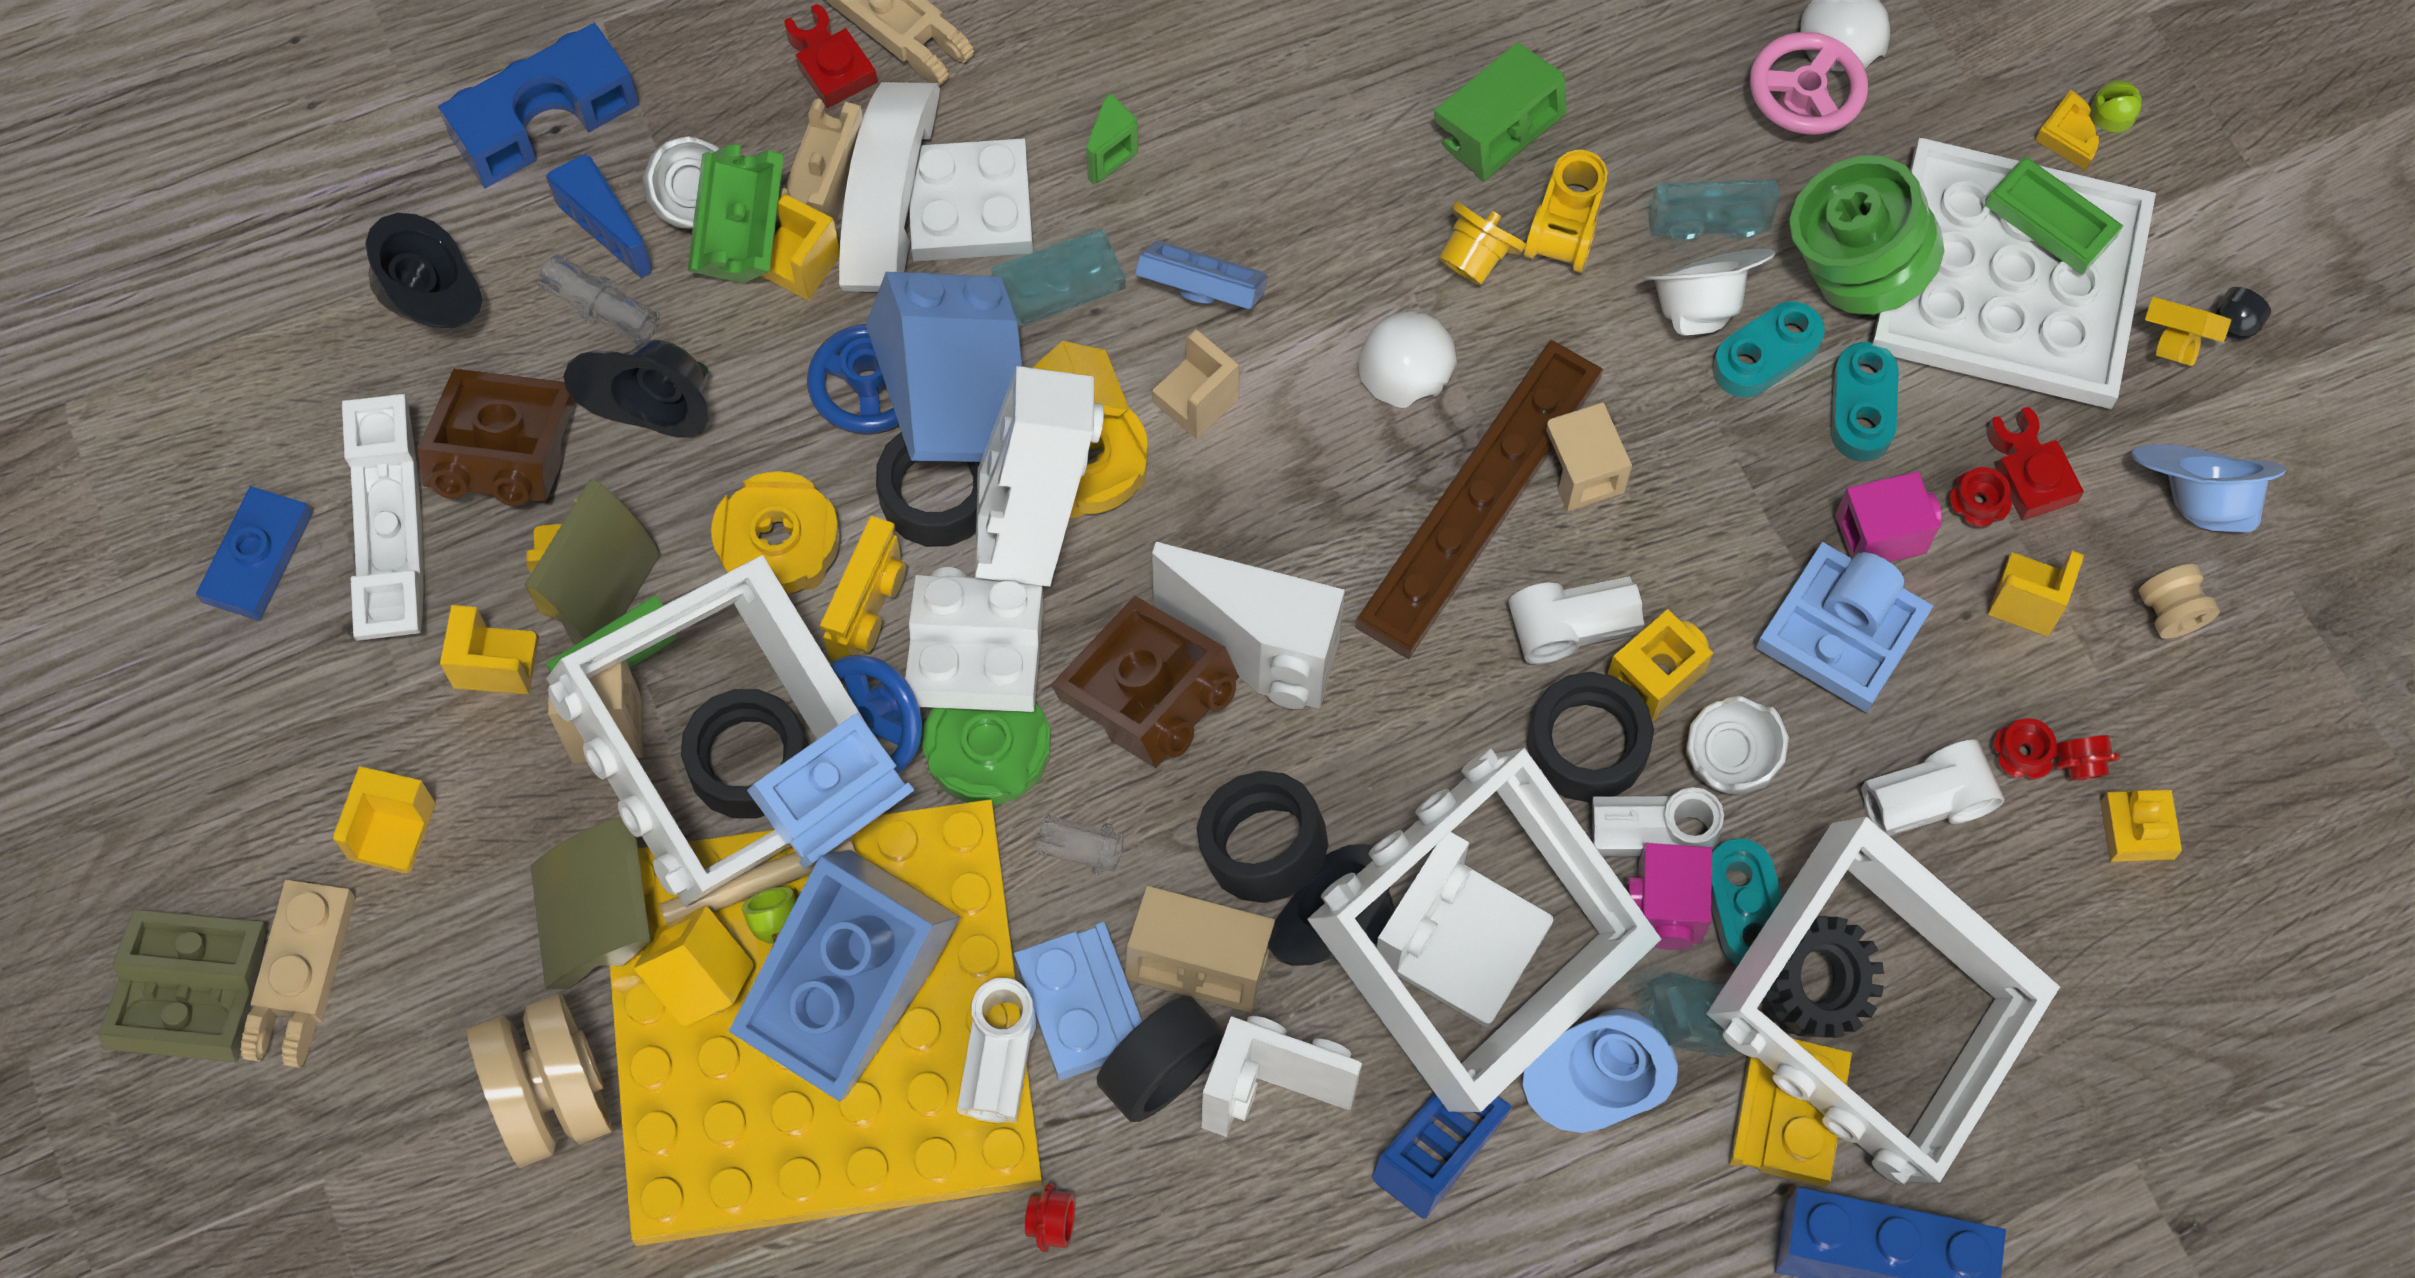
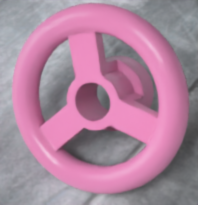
M1797 32L1773 40L1760 51L1751 68L1750 89L1758 108L1773 123L1795 133L1819 135L1839 130L1856 118L1867 99L1868 78L1861 60L1844 43L1820 33ZM1796 50L1819 51V54L1810 66H1802L1795 72L1770 70L1772 64L1786 53ZM1836 61L1845 69L1850 81L1848 99L1839 109L1829 96L1826 77ZM1770 91H1781L1779 103L1774 99Z

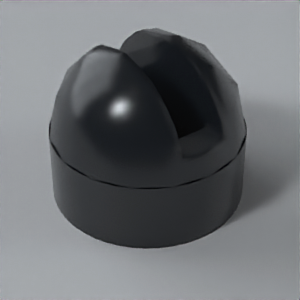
M2232 287L2228 289L2219 302L2215 314L2232 319L2226 337L2237 341L2256 335L2269 319L2271 308L2266 300L2256 292L2243 287Z

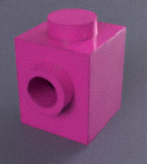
M1919 471L1846 488L1835 514L1852 559L1857 553L1863 552L1875 554L1889 562L1927 554L1942 525V512L1939 501L1932 491H1926Z
M1645 843L1637 864V877L1628 876L1626 890L1660 936L1661 940L1655 947L1666 950H1683L1690 948L1693 943H1702L1711 924V847Z

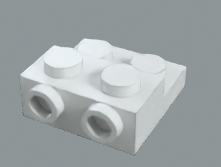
M952 567L936 569L932 572L931 576L915 575L909 619L910 646L905 680L912 688L919 707L1034 712L1044 616L1043 586L1015 581L969 578L961 570Z

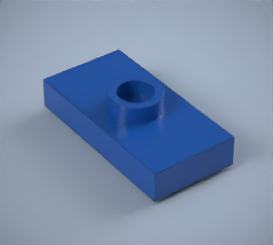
M250 486L196 592L200 601L204 604L260 621L313 514L308 504Z

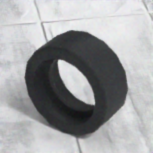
M900 432L885 446L876 465V488L879 503L886 520L895 524L894 530L904 539L923 546H950L971 538L976 533L977 479L980 462H963L969 467L973 476V489L970 496L960 505L943 512H924L910 507L905 503L900 493V479L906 470L919 461H911L902 432Z
M1596 672L1573 674L1549 686L1535 705L1527 739V748L1529 755L1557 793L1565 798L1590 803L1593 797H1616L1633 786L1644 770L1650 755L1654 726L1649 707L1633 687L1611 675ZM1588 705L1603 708L1616 716L1626 728L1628 735L1627 750L1620 761L1609 768L1592 770L1577 767L1561 757L1554 747L1552 731L1554 722L1563 711L1571 707Z
M733 689L711 697L693 713L683 731L681 758L695 794L711 810L730 818L757 819L765 815L747 791L752 785L729 786L721 783L711 773L707 762L708 748L711 742L728 727L742 722H761L771 726L780 735L784 746L783 760L780 765L805 749L807 743L797 715L781 698L759 689Z
M1257 771L1237 776L1215 791L1203 806L1197 825L1199 849L1210 872L1223 890L1246 901L1266 903L1288 898L1304 888L1322 868L1329 846L1326 825L1315 799L1303 783L1285 773ZM1269 810L1285 811L1295 815L1299 821L1300 829L1297 838L1286 851L1272 860L1255 864L1236 862L1227 853L1226 844L1230 834L1239 823L1253 814Z
M1181 996L1156 1010L1121 1041L1105 1060L1096 1077L1097 1085L1130 1122H1141L1169 1105L1208 1068L1216 1058L1225 1032L1193 997Z

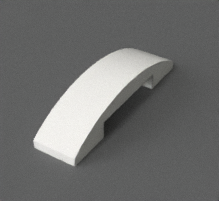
M881 82L869 102L856 139L845 192L839 259V286L842 291L878 292L885 272H904L910 239L904 226L922 139H931L941 90L938 83Z
M405 394L342 401L344 457L351 468L356 576L351 577L353 636L356 641L418 634L421 633L423 615V536L417 462L408 400Z

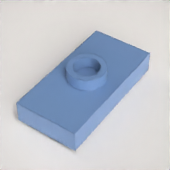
M1158 240L1140 254L1135 273L1137 276L1180 288L1179 294L1195 302L1213 303L1217 299L1250 310L1264 295L1268 275H1265V272Z

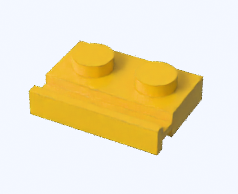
M870 516L821 621L820 628L825 630L823 639L829 662L831 663L845 656L860 655L862 651L869 653L873 649L882 624V618L878 614L886 597L895 598L902 586L906 573V562H903L901 559L898 539L896 535H893L894 523Z
M1793 1039L1847 1085L1852 1052ZM1748 1056L1729 1165L1736 1167L1744 1165L1757 1168L1761 1173L1826 1188L1831 1182L1838 1136L1823 1124L1824 1114L1807 1100L1797 1099L1783 1091L1773 1080L1775 1072L1757 1057Z

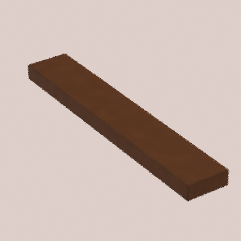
M1550 339L1357 617L1356 629L1406 659H1410L1554 447L1546 431L1548 421L1552 418L1580 410L1600 381L1603 368Z

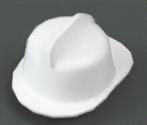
M1759 248L1725 253L1691 263L1666 274L1642 277L1644 280L1654 279L1662 312L1666 318L1672 320L1673 327L1678 334L1686 336L1713 333L1722 329L1732 316L1740 313L1743 306L1748 269L1772 259L1775 256V251Z

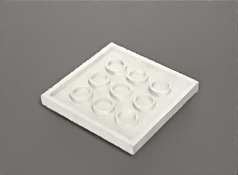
M1919 137L1914 150L1910 171L1920 182L1927 198L1928 207L1934 213L1941 228L1945 252L1937 275L1921 294L1899 308L1878 313L1872 345L1888 349L1897 358L2112 409L2119 396L2156 193L2041 166L2124 225L2113 243L2084 275H2081L1985 206L1989 194L2020 161Z

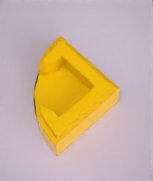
M2070 90L2042 126L2035 140L2084 171L2088 169L2099 144V136H2097L2094 122L2090 116L2091 109L2089 105L2077 93Z

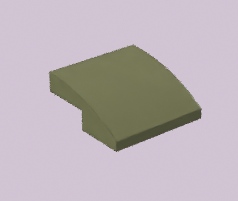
M590 479L524 585L538 611L562 622L573 645H576L625 614L658 560L660 553L649 534L626 506L602 483Z
M621 816L596 825L565 840L530 865L545 989H571L596 966H623L650 943L637 839L625 826Z
M133 909L113 962L119 980L98 1033L104 1050L236 1062L241 1048L242 1033L245 1030L244 1026L247 1015L252 1008L250 1003L260 971L266 932L264 922Z

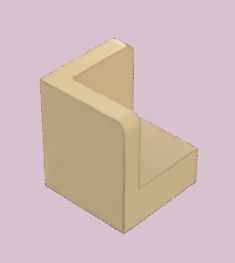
M1194 329L1186 337V359L1152 390V402L1195 439H1198L1239 400V364L1201 332Z
M1604 402L1552 418L1548 421L1546 431L1563 467L1558 492L1567 511L1625 493L1632 464Z

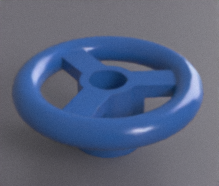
M866 324L847 327L826 339L814 353L807 374L808 393L820 415L840 429L860 434L880 433L899 426L894 408L880 413L879 393L885 388L886 384ZM864 370H874V371H875V372H874L873 374H871V375H866V376H861V375H859V374H860L862 371H864ZM826 372L844 379L859 394L860 415L847 412L832 401L826 389Z
M849 655L835 660L830 666L839 680L844 678L848 695L874 736L882 737L898 745L893 754L890 755V758L896 764L894 770L897 774L900 773L916 755L922 735L921 712L912 688L894 667L873 656ZM866 675L877 679L881 683L869 688Z

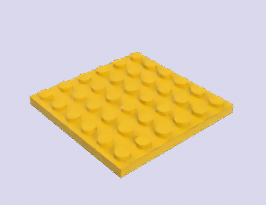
M992 799L883 814L850 837L856 854L960 916V919L929 977L849 1094L842 1101L831 1097L729 1032L734 1019L774 945L757 939L749 929L742 911V905L749 898L713 911L714 915L753 962V969L734 1004L688 1026L680 1025L633 969L646 946L623 966H610L631 1240L635 1246L1043 1187L1027 1063L1017 1122L995 1123L981 1121L957 1112L973 1022L972 1001L975 993L984 983L995 978H1009L1016 981ZM774 830L689 841L688 844L705 870ZM791 846L761 864L793 853L795 850ZM649 847L638 848L651 940L655 931L666 925L659 904L676 898L678 895L668 893L661 885L653 867L655 857ZM810 874L778 887L791 888L797 901ZM779 933L774 934V936H775V941H776V939H777ZM1009 1002L997 1004L988 1012L986 1022L991 1027L997 1029H1008L1020 1020V1008Z

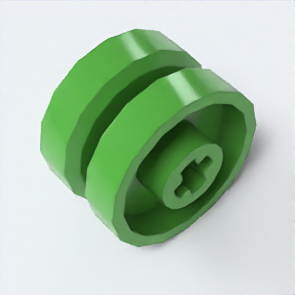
M1860 155L1832 164L1814 176L1796 197L1789 219L1792 240L1800 256L1807 264L1808 271L1817 288L1829 304L1848 313L1874 315L1899 308L1921 294L1937 275L1945 252L1941 228L1934 213L1928 207L1927 198L1920 182L1905 164L1886 156Z

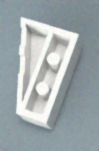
M1016 366L978 467L975 578L1015 581L1050 587L1080 478L1083 477L1086 471L1090 442L1097 443L1102 431L1103 405L1094 403V376Z

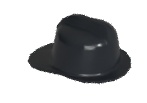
M398 212L381 217L370 227L365 242L370 264L368 276L371 290L379 303L391 312L409 317L415 322L434 328L460 327L469 324L479 315L483 300L479 286L463 260L459 248L447 231L434 221L420 215Z
M659 339L647 340L626 353L602 350L581 353L568 362L563 375L566 390L579 405L592 414L612 421L648 428L661 434L679 438L692 437L704 430L709 418L707 402L702 396V391L708 378V368L703 363L696 361L686 350L671 342Z
M1367 844L1347 845L1325 856L1323 866L1307 886L1293 895L1275 920L1268 948L1277 961L1291 966L1313 965L1329 959L1338 962L1307 919L1325 904L1321 895L1332 883L1349 873L1357 875L1373 861L1369 856V852L1373 848L1372 846ZM1390 887L1355 917L1358 924L1375 946L1377 945L1379 935L1394 913L1393 900L1389 891Z

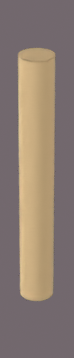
M850 837L827 854L845 850L855 852ZM795 851L754 867L684 907L679 897L660 903L659 906L666 924L705 905L713 912L750 898L764 890L775 888L811 874L816 862L804 870L799 863L801 858Z

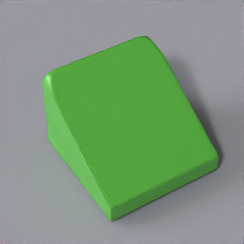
M1111 93L1105 97L1086 146L1088 180L1093 185L1102 181L1138 154L1137 118Z

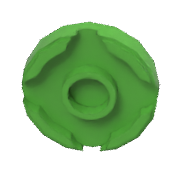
M1036 700L1034 712L933 707L924 723L922 748L932 778L948 795L966 803L992 799V805L997 806L1020 798L1039 782L1050 761L1051 730L1046 716H1044L1042 709L1037 705Z

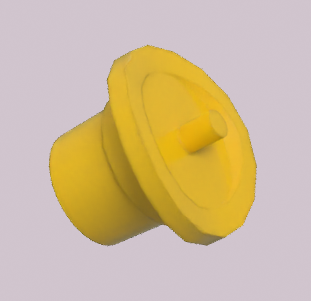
M1456 200L1450 209L1458 220L1452 228L1453 233L1438 259L1469 281L1482 285L1496 263L1502 261L1506 253L1521 254L1526 244L1515 236L1496 227L1502 218L1496 212L1491 211L1487 219L1484 220Z

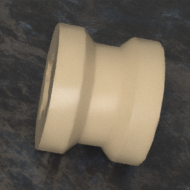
M2185 564L2166 570L2149 579L2138 590L2144 604L2153 607L2157 614L2154 624L2161 638L2170 639L2191 633L2210 623L2220 613L2215 599L2206 596L2201 588L2204 578L2196 564Z

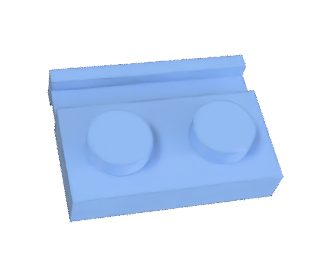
M857 712L754 783L747 791L785 844L790 843L801 858L799 863L805 870L816 862L821 855H826L904 799L914 789L909 782L904 784L894 770L896 764Z
M1104 921L1095 924L1093 929L1078 934L1075 931L1014 953L1015 963L1023 985L1028 990L1032 999L1036 1020L1058 1081L1102 1066L1121 1041L1142 1022Z

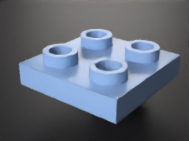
M1822 542L1760 637L1756 649L1868 713L1934 605L1904 589L1905 580L1901 572L1886 559L1867 552L1857 553L1852 559Z

